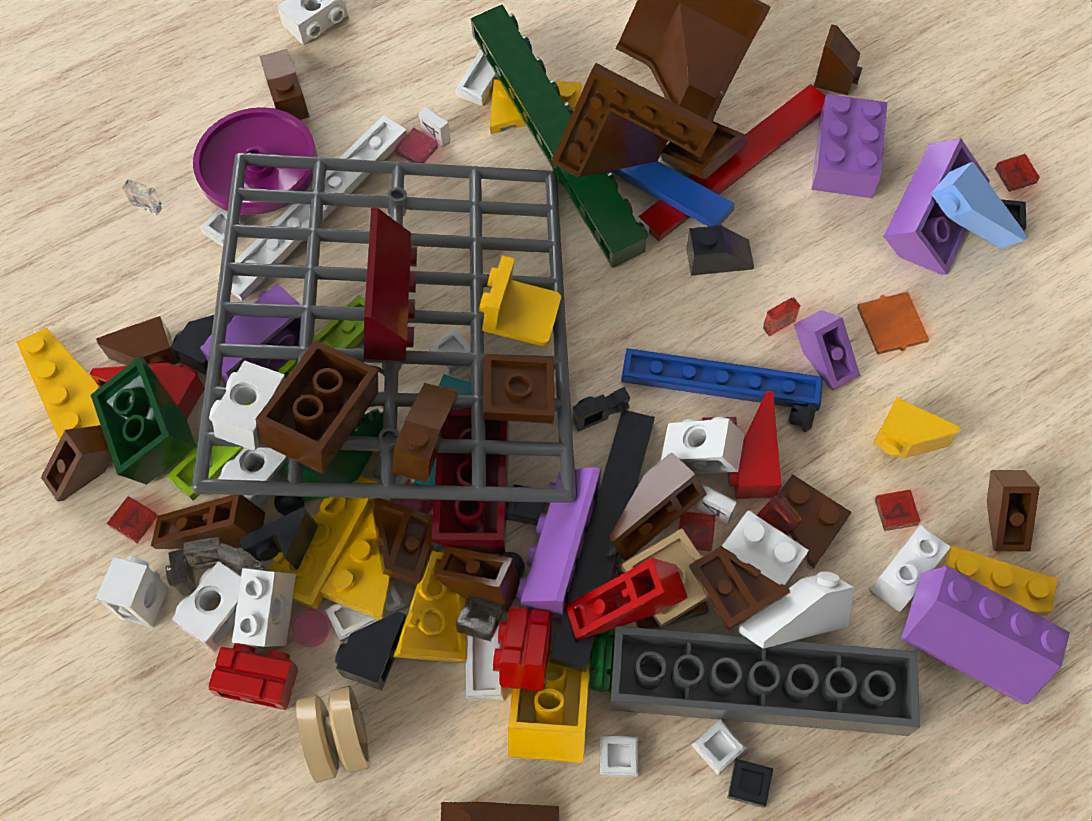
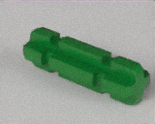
M615 628L596 634L597 640L593 644L591 670H594V674H590L589 687L591 690L605 692L611 689L612 675L608 674V672L612 671L614 641L611 640V637H615Z

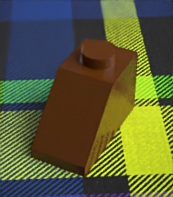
M831 24L814 87L848 95L851 84L858 85L863 68L857 66L861 53L837 25Z
M160 316L96 338L98 345L108 359L126 366L139 356L144 358L148 364L170 363L175 365L179 363L170 348L173 344L170 332Z
M101 426L68 429L62 434L41 476V479L57 502L64 501L106 471L112 457Z
M990 470L986 502L992 545L995 551H1031L1040 486L1026 470Z
M447 546L434 572L436 580L473 605L507 613L512 606L520 584L513 558Z

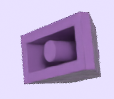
M820 310L794 324L804 355L819 375L823 377V380L830 389L834 390L860 376L842 317Z

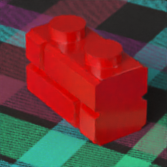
M511 607L508 611L507 622L500 621L498 643L503 644L502 649L495 648L493 671H499V685L503 688L519 689L523 687L524 690L542 691L544 689L552 633V613L550 611L533 609L530 612L526 608Z
M234 643L233 648L223 646L220 648L215 669L212 672L208 685L209 691L218 697L281 710L288 708L292 688L298 673V667L290 660L289 654L276 650H269L268 656L257 654L254 647L241 643Z

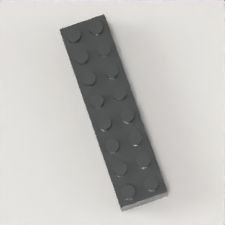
M616 626L610 710L910 736L920 728L917 651L791 641L763 649L747 637Z

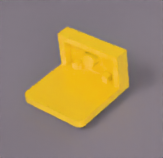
M502 255L498 268L492 267L487 286L492 287L490 293L484 292L479 307V312L484 313L482 331L542 347L547 346L560 305L561 295L556 291L512 280L515 258Z

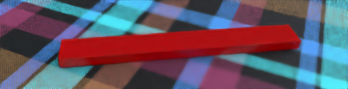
M812 84L808 85L745 134L747 144L704 180L691 175L689 179L720 195L817 119L821 114L826 95ZM662 200L657 201L638 216L650 227L649 233L657 241H661L690 218V216Z

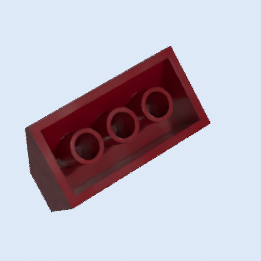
M371 207L364 309V359L406 361V347L413 348L414 327H407L408 320L415 319V299H409V293H416V273L410 272V266H417V247L411 246V232L379 208Z
M453 409L443 439L471 440V409ZM485 420L486 440L509 441V421ZM437 453L435 485L472 486V454ZM486 454V486L508 487L509 455ZM434 500L432 542L487 554H502L506 552L507 502Z

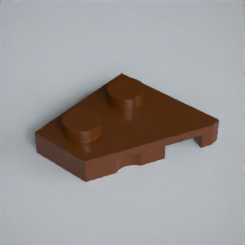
M793 474L772 503L776 511L791 516L786 522L788 531L794 541H798L800 545L809 550L806 560L813 568H815L852 513ZM778 514L779 517H780V519H783V520H784V519L787 517V516Z
M374 498L372 512L382 573L417 585L432 542L433 516L382 498Z
M722 546L689 564L691 572L728 630L790 594L787 586L782 583L779 585L763 575L761 570L750 563L742 562L735 554Z

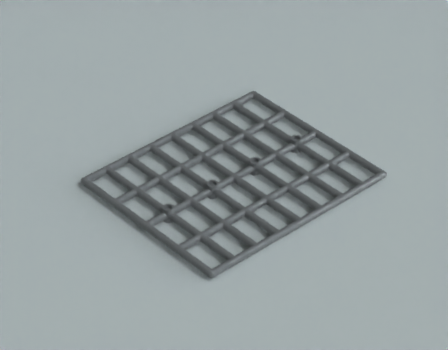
M255 153L236 154L194 467L193 491L197 494L546 503H572L575 501L576 483L558 184L555 172L548 170ZM246 167L313 169L312 192L244 188ZM326 170L392 174L391 189L388 191V196L324 192ZM404 175L469 178V200L407 197V192L404 190ZM481 179L545 183L546 204L482 201ZM242 201L310 204L309 228L240 224ZM323 205L386 208L390 217L402 226L406 210L469 213L470 236L411 233V246L470 249V273L410 272L416 273V284L470 286V312L415 310V319L408 320V323L470 326L471 353L406 350V361L364 359V349L334 348L362 362L382 363V368L385 370L384 392H378V395L370 405L383 406V430L379 433V437L349 436L340 448V450L378 451L379 456L382 458L381 484L303 482L304 465L291 458L289 460L288 481L209 479L212 446L243 447L215 437L213 424L209 418L215 401H221L226 393V387L220 386L223 357L298 360L299 362L313 343L315 319L364 321L365 308L316 306L318 280L366 282L367 278L366 268L319 266L321 242L369 244L370 232L322 229ZM482 214L547 217L548 240L482 237ZM238 237L307 241L306 265L235 262ZM483 250L549 253L550 277L512 275V280L560 293L561 301L553 326L554 356H513L553 358L557 398H554L555 412L558 414L559 442L486 440L485 420H483L484 354H486L484 353V331H482L484 313L479 312V307L483 295V287H488L490 274H483ZM233 276L304 279L302 305L230 302ZM228 315L301 318L299 346L225 343ZM402 364L471 366V395H458L453 408L471 409V440L442 439L438 453L472 454V486L395 484L396 474L392 473L393 451L400 434L397 430L398 407H412L419 394L398 393V376ZM259 444V446H258L257 448H269V447H267V446H265V445H263V444ZM486 454L560 456L561 488L486 486Z

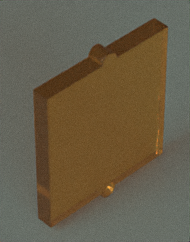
M908 292L888 297L881 295L879 299L857 305L877 355L895 350L905 351L907 347L929 341Z

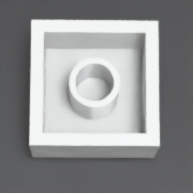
M749 510L722 545V547L735 554L742 562L750 563L761 570L763 575L779 585L782 583L785 586L788 585L809 551Z

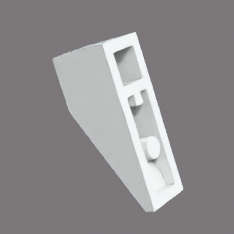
M819 572L816 576L802 578L789 588V595L741 624L739 633L764 649L846 628L849 625L854 587L839 579L840 577L832 572Z

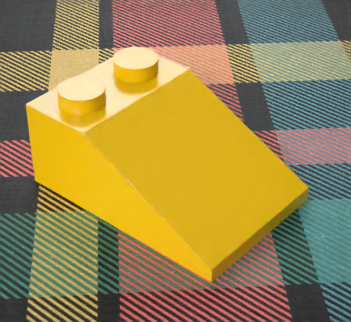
M550 644L544 689L542 691L524 690L523 687L512 691L508 722V757L583 763L590 659L586 672L550 663L554 644Z

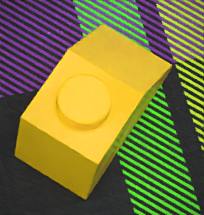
M896 397L873 444L879 446L889 455L908 458L948 447L961 427Z

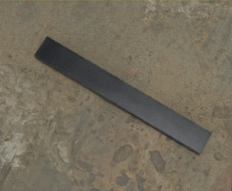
M622 409L566 605L612 579L618 551L609 540V536L636 490L655 417ZM566 606L550 663L586 672L596 635L581 640L575 639Z

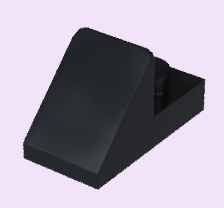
M302 507L239 538L243 551L256 564L261 561L271 560L278 553L282 552L285 559L297 570L304 559L318 525L309 512Z

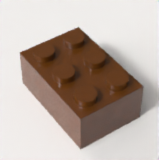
M315 340L256 417L259 443L323 474L378 395V369Z

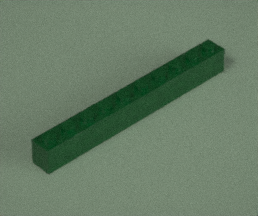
M503 4L470 18L475 41L611 267L618 266L644 253L648 238L646 227L641 221L637 222L634 218L631 203L627 197H621L618 192V184L611 172L608 174L604 172L577 177L551 163L573 110L568 102L563 103L556 82L553 79H548L546 68L541 58H535L532 53V45L526 35L522 36L519 32V25L513 13L508 14Z

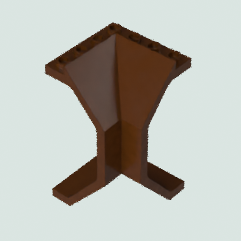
M637 0L615 49L646 64L651 69L665 98L595 63L551 163L577 177H584L657 162L668 141L701 157L717 128V125L712 123L722 99L771 6L759 0Z

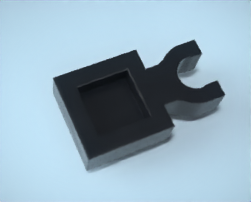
M620 388L606 397L602 394L595 398L593 396L583 398L576 406H573V423L578 432L608 420L609 415L620 413L622 409H629L628 401H630V396L626 388Z

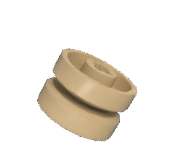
M350 685L331 690L328 697V710L324 701L317 694L297 700L296 715L300 740L309 772L316 783L336 778L339 770V758L343 767L349 773L370 768L366 727Z

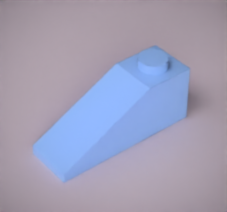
M974 162L950 171L930 193L950 220L1000 249L1025 241L1028 237Z

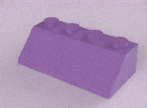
M961 138L928 145L883 236L900 258L941 275L947 274L967 229L950 220L930 193L950 171L974 162L988 183L990 182Z
M601 468L575 469V501L572 503H550L547 514L541 513L536 529V534H540V539L537 546H531L526 566L531 567L528 579H521L516 599L521 600V608H526L530 612L533 609L548 610L552 613V620L561 622L599 492ZM561 471L559 472L557 482H550L548 488H561Z
M944 566L920 574L901 640L1024 705L1029 704L1062 667L1070 632L953 568Z

